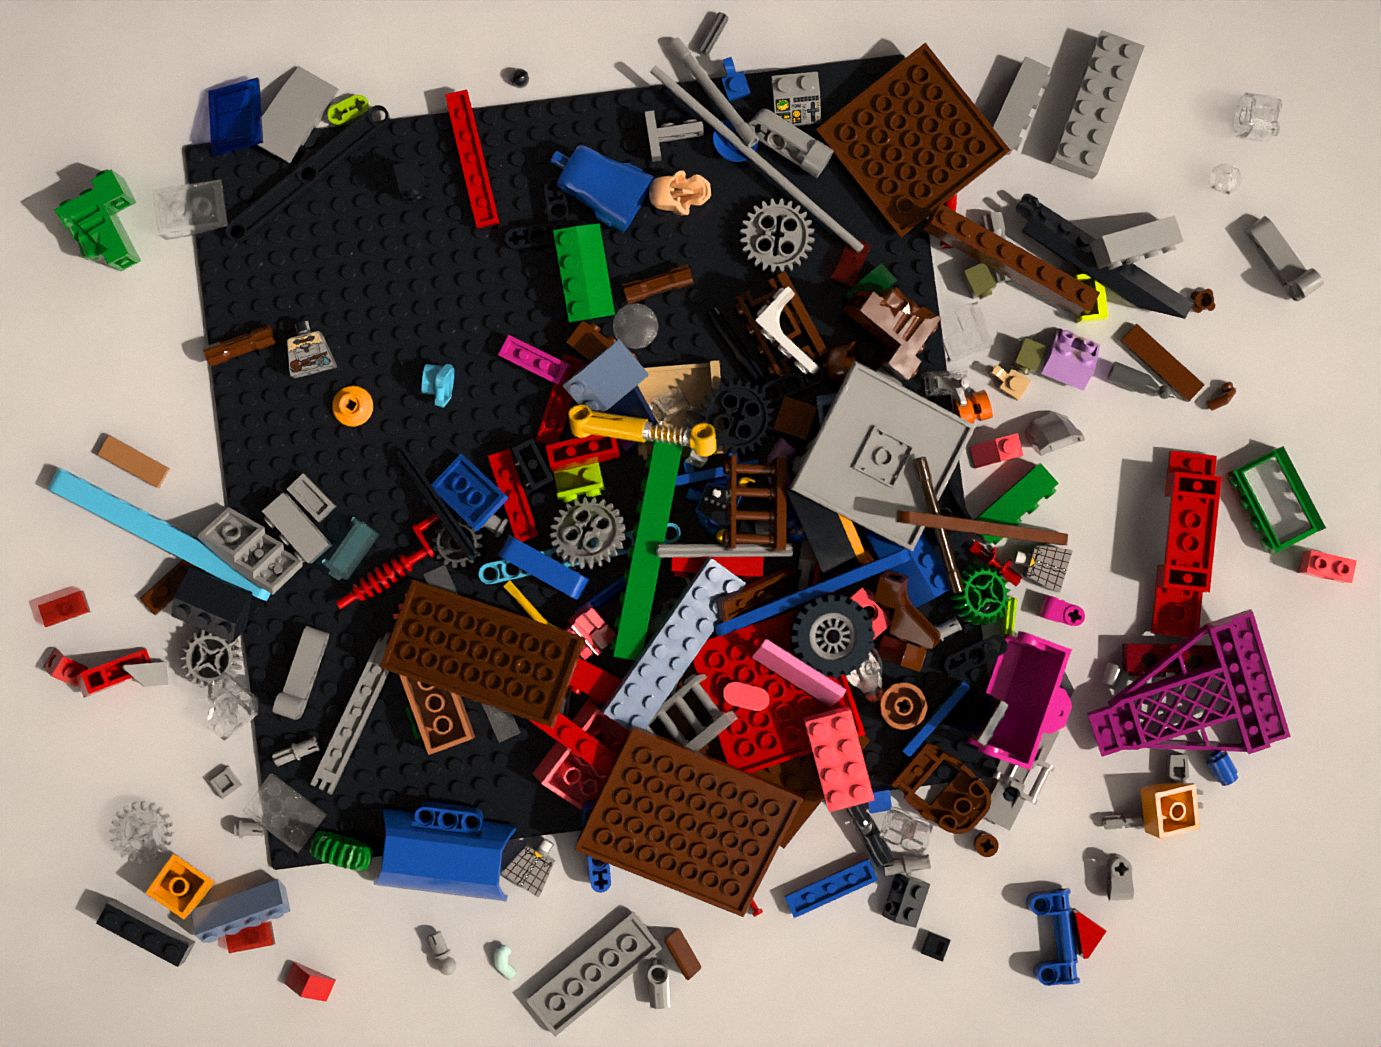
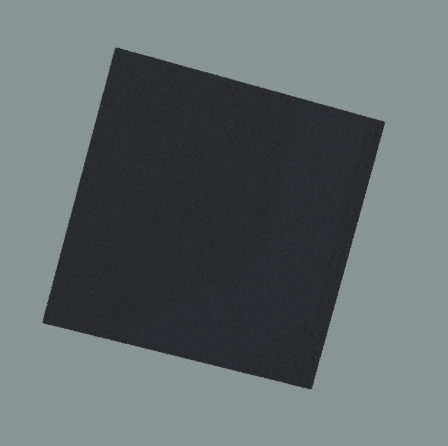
M898 54L744 74L751 92L750 95L729 103L740 117L749 123L760 109H768L774 113L771 90L772 76L818 72L821 124L795 127L828 146L816 129L904 60L905 56ZM725 77L711 78L712 82L728 100L721 81ZM697 80L677 83L719 121L722 122L727 119ZM665 85L472 109L500 224L479 229L476 227L449 112L390 120L381 131L241 243L233 242L227 237V225L349 125L312 130L303 146L300 145L291 163L252 143L249 138L187 146L185 154L208 344L224 342L265 325L271 326L276 339V344L263 349H256L211 367L228 507L265 527V534L283 543L284 550L296 556L294 554L296 549L291 544L286 545L279 537L281 532L276 527L272 528L264 520L266 515L262 512L278 496L286 493L332 544L313 563H307L306 561L302 563L303 566L273 595L270 594L267 601L252 595L247 628L243 632L272 868L280 870L326 864V862L313 857L309 852L315 833L320 831L346 835L347 837L360 840L371 846L374 850L373 857L383 856L385 828L382 817L383 808L416 812L418 806L426 801L476 807L482 811L483 821L516 825V831L509 840L581 831L583 829L581 809L541 784L533 774L557 742L556 739L526 718L461 696L475 738L428 755L422 737L415 739L412 724L406 712L407 707H409L417 734L421 733L409 700L406 697L407 694L400 675L389 672L332 795L327 793L331 785L330 783H327L324 790L319 789L322 782L321 779L318 780L315 787L310 785L378 639H384L387 631L393 633L398 620L393 619V614L399 613L398 604H404L405 594L408 593L412 580L532 619L503 587L508 581H511L542 617L551 624L561 629H566L570 625L568 619L575 614L574 611L623 577L626 568H631L632 559H628V554L610 557V562L603 559L601 560V567L595 562L592 569H590L588 563H585L583 569L580 568V565L568 567L590 579L578 600L533 575L495 584L483 583L479 577L480 568L487 563L505 560L498 556L508 536L515 537L510 521H508L499 538L495 536V533L484 527L476 532V535H483V538L478 540V543L484 546L477 549L481 555L474 558V563L466 561V567H462L461 563H458L457 568H453L452 562L444 565L445 558L437 559L440 553L439 551H434V557L431 558L428 554L414 563L411 572L404 569L406 576L403 578L396 574L399 580L396 584L391 579H388L391 588L386 589L383 584H380L383 592L378 593L374 588L372 590L375 596L369 597L366 593L364 594L366 600L356 599L342 609L338 607L336 601L352 592V585L357 583L360 587L361 583L359 580L362 577L367 582L369 581L366 575L368 572L371 571L375 577L377 576L374 571L376 566H379L384 572L385 569L382 563L387 562L392 567L391 559L396 558L400 562V555L409 556L424 547L412 525L419 523L435 512L396 458L395 454L403 448L408 451L430 484L462 453L498 487L488 456L510 449L512 455H514L512 448L532 438L536 439L554 383L498 355L508 335L561 361L563 355L566 354L584 360L587 363L589 361L569 347L566 342L582 321H585L587 324L591 321L601 329L599 333L604 337L610 335L616 341L620 339L625 347L637 356L636 360L643 368L710 363V361L719 360L721 382L725 387H728L729 380H732L733 384L736 385L737 381L741 379L742 386H745L750 381V388L753 389L756 387L755 383L707 316V312L710 309L717 307L765 375L767 380L759 386L757 391L758 394H761L763 386L777 379V377L771 376L766 366L769 364L766 356L761 357L756 348L758 341L755 335L752 337L749 335L745 324L748 322L744 315L739 316L734 304L737 303L736 297L743 295L747 291H749L753 301L772 292L768 280L777 277L781 272L779 268H776L774 274H772L771 267H767L765 271H762L763 264L760 263L758 266H754L755 258L748 261L747 258L750 251L743 252V248L747 244L740 243V239L746 236L740 234V231L747 229L742 223L743 221H750L747 217L748 212L755 214L754 206L762 209V201L769 206L771 199H774L775 204H779L782 198L786 206L792 201L791 208L793 209L800 205L798 213L807 212L804 220H812V223L807 227L814 229V233L808 235L814 238V243H807V245L812 247V251H804L808 258L806 260L799 258L801 266L793 263L792 271L787 266L784 267V271L788 275L825 347L829 352L837 344L854 341L853 347L858 346L861 364L876 372L878 368L870 363V361L883 343L843 311V308L848 303L843 296L882 263L897 280L890 287H897L905 298L912 300L919 307L927 308L940 317L929 233L923 230L927 218L900 238L834 153L821 174L816 178L759 140L755 152L864 245L863 249L857 253L753 161L747 159L742 162H732L720 156L713 144L715 128ZM654 110L657 128H661V125L666 123H674L675 126L683 125L684 121L695 119L697 122L703 123L704 135L659 142L661 161L652 162L645 112ZM581 144L607 158L620 163H630L655 178L673 176L678 171H684L686 179L691 178L693 175H700L710 183L711 196L702 205L690 204L688 215L681 216L673 211L654 207L648 192L641 207L624 233L598 221L591 209L566 193L571 227L600 223L615 315L569 322L556 245L512 250L505 242V235L510 229L549 223L544 184L551 177L559 178L563 171L550 163L556 151L570 158L575 149ZM416 160L422 169L428 196L423 197V200L411 203L410 200L406 201L399 192L393 165ZM311 168L305 169L302 173L303 179H312L314 177V170ZM552 183V187L548 188V190H552L554 199H549V202L556 199L563 200V197L558 198L557 189L560 188L556 183ZM554 205L551 213L559 217L563 215L564 207ZM780 216L777 217L775 234L771 235L775 237L773 256H777L779 239L782 237L780 236L782 220ZM768 218L761 221V225L766 229L774 225L773 221ZM787 221L784 223V228L787 231H794L796 225L794 222ZM235 226L231 230V235L234 238H239L243 234L241 226ZM551 228L546 229L549 235L548 241H552L551 236L554 235V233H551ZM536 230L532 234V240L535 242H541L545 238V234L541 230ZM524 232L525 237H518L517 234H513V238L509 239L514 245H518V241L523 239L526 240V244H530L528 232ZM761 241L758 247L761 251H768L771 245L767 241ZM790 244L781 246V250L785 254H790L794 251ZM688 264L694 282L693 285L648 296L645 300L628 305L623 284L635 280H645ZM744 302L758 329H761L756 319L758 318L757 313L763 307V304L751 309L748 302ZM788 302V303H787V306H788L789 310H790L791 312H793V310H792V308H791V306H790V304H789V302ZM785 313L780 314V328L783 334L787 336L794 332ZM940 320L937 324V330L931 336H928L924 342L923 350L915 355L922 361L918 366L917 374L909 380H897L902 383V387L953 413L950 391L937 388L936 377L948 376ZM308 321L311 333L319 331L323 334L337 368L299 378L290 376L287 339L297 337L296 323ZM798 325L802 334L792 339L793 343L799 349L809 345L812 353H814L815 351L801 325ZM769 341L766 342L780 370H782L783 368L779 361L786 357V355L777 347L772 349ZM827 355L815 360L814 363L823 368V361L826 360ZM796 358L787 362L791 373L799 370L794 364L797 361ZM426 364L438 366L451 364L454 368L452 397L444 407L435 405V395L422 393V377ZM810 372L807 373V376L811 381H817L820 379V375L818 372H816L814 375H812ZM825 374L820 385L790 398L818 407L817 396L838 393L840 387L836 386L829 379L828 374ZM789 379L786 382V386L790 390H796L799 387L795 379ZM359 386L370 394L373 401V411L370 418L362 425L355 427L346 426L340 423L334 416L332 402L337 392L342 388ZM767 388L765 390V396L768 399H775L778 396L774 388ZM730 396L724 398V405L727 408H734V398ZM744 398L740 399L737 412L731 414L734 421L728 434L730 437L733 435L737 421L742 420L739 417V413L744 404ZM573 400L571 408L579 404ZM350 401L347 408L354 410L356 403ZM783 401L767 405V408L774 409L772 413L768 414V417L775 419L767 424L774 428ZM753 404L746 406L745 410L749 416L757 414V408ZM611 406L608 410H606L603 413H607L613 406ZM819 415L810 441L816 437L820 429ZM569 416L560 442L580 438L572 434ZM724 419V427L726 430L728 427V423ZM746 426L738 428L740 437L747 438L750 432ZM774 429L772 431H765L769 438H760L762 442L760 447L754 443V451L751 452L746 447L745 454L742 455L740 449H737L740 462L759 460L760 465H766L768 454L782 435L777 434ZM617 438L621 458L599 462L605 490H601V495L595 497L598 504L604 499L606 506L612 503L614 510H619L620 516H623L624 519L623 525H625L626 532L633 531L634 523H639L641 514L637 513L639 499L644 500L645 491L641 490L643 477H648L650 468L645 467L646 460L643 459V455H639L638 445L630 452H625ZM789 438L800 450L789 463V473L791 474L792 462L797 456L802 457L807 452L805 448L808 444ZM536 442L549 470L551 471L554 477V473L550 467L546 445ZM731 448L726 451V454L709 455L706 463L701 468L694 466L695 472L723 467L724 461L729 457ZM686 457L680 458L677 476L686 474L683 463ZM958 461L949 480L965 506L960 462ZM519 467L517 470L539 533V537L524 541V543L539 552L554 549L553 541L550 537V534L553 533L551 525H556L554 517L561 518L559 510L566 512V504L574 507L575 501L565 503L557 498L556 481L537 491H533L531 487L527 489L522 479V476L525 474L522 468ZM303 473L336 505L321 522H318L287 490ZM742 473L736 475L738 478L748 477L755 481L748 482L747 487L769 488L771 486L768 482L767 474ZM712 480L675 487L668 523L676 524L680 529V538L675 543L721 544L717 539L706 534L697 522L695 510L698 503L686 499L691 486L704 491L707 482L711 483ZM586 494L578 496L579 500L577 501L580 504L583 503ZM741 496L736 510L769 511L771 509V500L767 497ZM586 497L588 503H591L594 497ZM441 498L458 522V519L462 517ZM789 498L786 499V509L790 507L793 509ZM503 504L494 515L503 520H509ZM736 519V533L768 535L771 532V523L768 521ZM441 520L422 531L432 549L437 546V542L432 541V538L438 537L435 530L443 529ZM852 521L861 543L872 558L877 560L878 558L863 534V531L868 528ZM604 525L601 526L599 529H605L608 526ZM667 527L665 538L672 540L676 537L677 531L674 527ZM625 537L626 540L621 541L622 550H628L630 545H632L629 537ZM453 539V541H452L453 547H454L455 549H460V547L457 545V543H456L455 540ZM786 539V544H792L793 546L792 556H764L763 577L756 578L755 581L792 564L797 567L799 583L802 570H798L802 541L797 543L796 541H788ZM970 539L951 548L956 567L959 571H964L966 566L973 565L972 552L969 550L971 547ZM736 543V544H754V543ZM555 552L552 555V559L562 564V556L558 557ZM939 553L937 554V557L939 558L940 562L944 567L941 554ZM668 560L661 564L659 568L650 618L660 613L664 602L668 598L674 596L680 598L684 592L682 589L684 586L680 577H674V572H667ZM512 563L507 565V572L510 575L518 573L519 567ZM857 563L847 569L840 571L839 574L861 566V564ZM488 567L484 572L487 580H493L496 577V571L492 567ZM810 572L808 587L811 584L813 572ZM870 577L835 590L834 594L850 597L858 589L863 588L866 590L868 588L875 595L877 586ZM975 578L971 582L973 585L976 584ZM745 582V583H746L745 586H747V585H749V584H751V583H753V582ZM795 588V589H793V590H791V591H789V592H787V593H785V594H783V595H781V596H779V597H776V598H774V599H772V600H770V601H768V602H766V603H764V604H762V605H765V604H767V603H769V602H772V601H774V600H777V599H779V598H782V597H784V596H787V595H789V594H792V593H794V592H797L798 590H797V588ZM950 590L917 607L933 626L935 624L938 626L956 616L962 630L945 637L944 641L940 640L933 649H926L927 652L920 672L876 657L883 635L899 640L896 636L889 634L890 625L873 640L874 647L869 653L870 657L867 663L872 671V687L863 691L854 685L850 675L846 676L865 732L864 736L870 740L862 750L872 789L888 786L889 790L899 789L897 786L895 788L892 786V778L898 775L922 747L923 743L911 756H907L900 749L960 681H964L966 684H970L984 692L989 681L987 663L959 676L948 674L944 668V662L947 657L983 640L981 624L973 625L972 621H964V617L958 616L960 609L952 608L956 601L950 599L952 596H955V593H951ZM621 593L596 610L617 635L619 628H615L617 614H622L623 605H619ZM808 601L755 623L799 609L802 605L807 604ZM875 602L880 608L882 607L881 603ZM670 604L669 610L673 608V605ZM870 606L864 607L868 616L872 618L874 615L873 608ZM886 608L892 615L889 618L892 621L895 610L893 608ZM830 619L832 626H834L835 619ZM839 620L837 627H839L843 623V621ZM846 625L841 632L849 630L848 626ZM306 626H310L329 633V639L303 715L300 719L294 720L273 713V706L278 694L283 692L303 631ZM835 629L830 630L834 642L837 641L839 632ZM713 630L708 639L717 636L715 630ZM850 634L843 635V637L850 639ZM646 636L645 646L651 639L648 636ZM841 641V643L846 647L848 642ZM902 641V642H906V643H909V644H911V645H914V646L919 647V646H918L916 643H914V642H911V641ZM611 643L602 650L599 656L594 653L585 659L622 679L635 662V660L614 657V651H610ZM838 644L837 648L839 652L843 650V648ZM973 649L969 653V658L973 662H979L983 657L982 651L979 649ZM965 653L960 655L963 660L956 662L954 659L951 660L950 670L959 671L958 666L963 663L966 664V668L970 666L965 658ZM907 682L915 685L922 691L927 702V712L921 723L903 730L894 728L883 720L879 714V697H876V694H881L891 683ZM571 691L570 720L575 718L590 698V695L584 692L579 695ZM868 691H873L874 697L867 700L865 694ZM698 698L694 714L704 726L710 719L711 714ZM905 699L897 703V706L900 707L899 711L908 707L905 704ZM603 702L602 705H599L597 703L595 704L598 705L600 708H603L606 703ZM957 703L925 740L956 756L979 779L990 778L993 776L1000 760L977 751V746L967 743L968 736L947 725L948 720L958 705ZM658 718L649 727L654 734L662 737L665 726ZM691 724L686 736V740L689 739L690 741L696 736L694 734L696 731ZM315 736L320 748L319 751L302 756L301 760L295 759L280 766L274 763L273 753L292 746V743L297 744ZM943 760L921 786L949 783L959 771L946 760ZM428 810L420 811L423 818L429 819L432 817L431 812ZM451 813L443 815L446 821L451 822L455 820L454 815ZM468 816L466 818L469 824L478 823V819L475 816Z

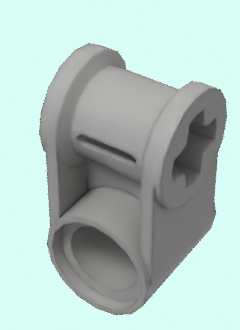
M1113 855L1107 861V896L1109 901L1134 899L1132 866L1121 855ZM1121 862L1124 867H1120V871H1117L1115 867H1118Z

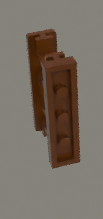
M785 271L778 274L777 277L768 280L772 292L753 301L749 291H747L743 295L737 296V303L734 304L739 316L744 315L748 322L745 324L749 335L751 337L755 335L758 341L756 348L761 357L766 356L769 362L766 366L771 376H776L777 378L791 373L787 362L795 358L792 356L789 359L786 356L779 362L783 369L780 370L766 342L769 341L772 349L778 347L780 343L778 341L772 343L760 332L763 327L761 326V329H758L744 302L747 301L751 309L760 304L769 307L772 303L770 299L779 290L778 284L783 289L789 286L795 293L789 301L793 312L789 310L787 304L781 311V314L785 313L794 332L786 337L792 341V339L801 335L802 332L798 326L801 325L815 352L812 353L809 345L800 350L806 353L813 362L828 354L827 348Z

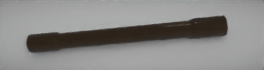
M926 457L916 458L912 462L917 479L921 485L928 513L942 516L932 484ZM933 528L950 592H961L964 590L959 570L956 567L946 529Z

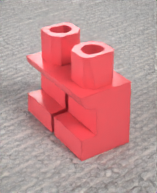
M586 602L568 619L570 625L565 629V631L586 638L580 654L584 660L594 653L599 656L602 650L612 642V638L617 637L616 632L589 602Z

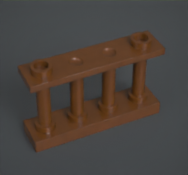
M737 455L727 457L723 463V474L726 475V531H723L722 542L723 545H726V551L736 549V543L768 544V546H771V552L773 553L785 551L787 457H776L769 465L736 464ZM736 473L768 474L771 477V486L769 488L736 487ZM736 496L767 497L771 500V509L769 511L736 510ZM736 519L768 521L771 523V532L768 535L736 533Z

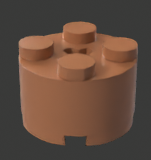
M894 682L881 692L878 700L879 714L886 723L894 728L905 730L922 722L927 712V702L922 691L915 685L907 682ZM905 699V704L908 707L899 711L900 707L897 706V703Z

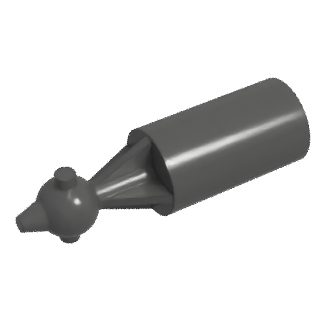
M1116 361L1113 363L1107 377L1108 381L1140 394L1158 393V396L1162 399L1175 398L1176 396L1169 386H1159L1149 374Z

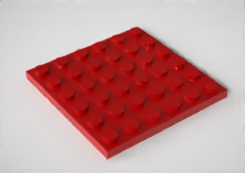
M799 609L737 629L719 637L716 636L708 639L693 659L697 674H705L707 676L705 680L700 682L701 686L719 711L724 713L733 711L738 718L718 734L727 763L748 773L812 753L803 717L849 706L858 737L865 735L845 675H841L839 678L826 676L846 690L843 697L832 707H829L752 658L759 646L765 640H769L798 659L791 643V627ZM827 620L823 621L822 623L828 627ZM819 625L817 630L824 631L822 626ZM829 630L826 634V639L829 642H834ZM818 633L815 634V638L823 636ZM824 640L816 642L817 645L820 646ZM828 644L822 649L826 652ZM834 646L831 647L830 653H835ZM734 681L760 687L768 693L769 704L761 711L734 706L726 702L723 690L728 683Z

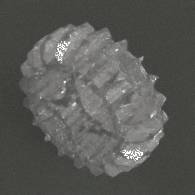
M141 801L139 806L137 802H133L131 807L128 805L123 807L124 812L119 811L116 813L118 819H114L111 822L116 828L110 829L109 832L116 834V837L111 838L110 841L113 843L117 841L118 845L114 847L115 851L123 850L120 854L121 858L129 855L128 862H133L136 858L137 864L143 863L144 860L146 863L152 862V857L157 860L161 857L160 853L164 854L167 852V848L164 845H171L172 841L167 837L173 836L174 832L168 831V828L173 826V823H166L165 820L169 818V814L162 816V807L155 811V803H150L147 806L146 801ZM136 814L147 815L153 821L145 823L141 818L138 819ZM129 821L131 833L128 837H126L125 829L127 822ZM150 827L145 831V834L134 838V836L139 834L138 831L140 829ZM155 828H158V839L156 844H154L153 831ZM139 842L143 847L145 846L147 850H138L131 845V843Z

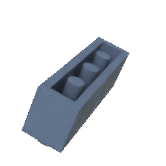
M275 879L195 908L191 912L195 936L203 943H210L216 941L221 936L236 934L241 929L258 926L263 921L280 918L285 913L291 911L286 887L279 879Z

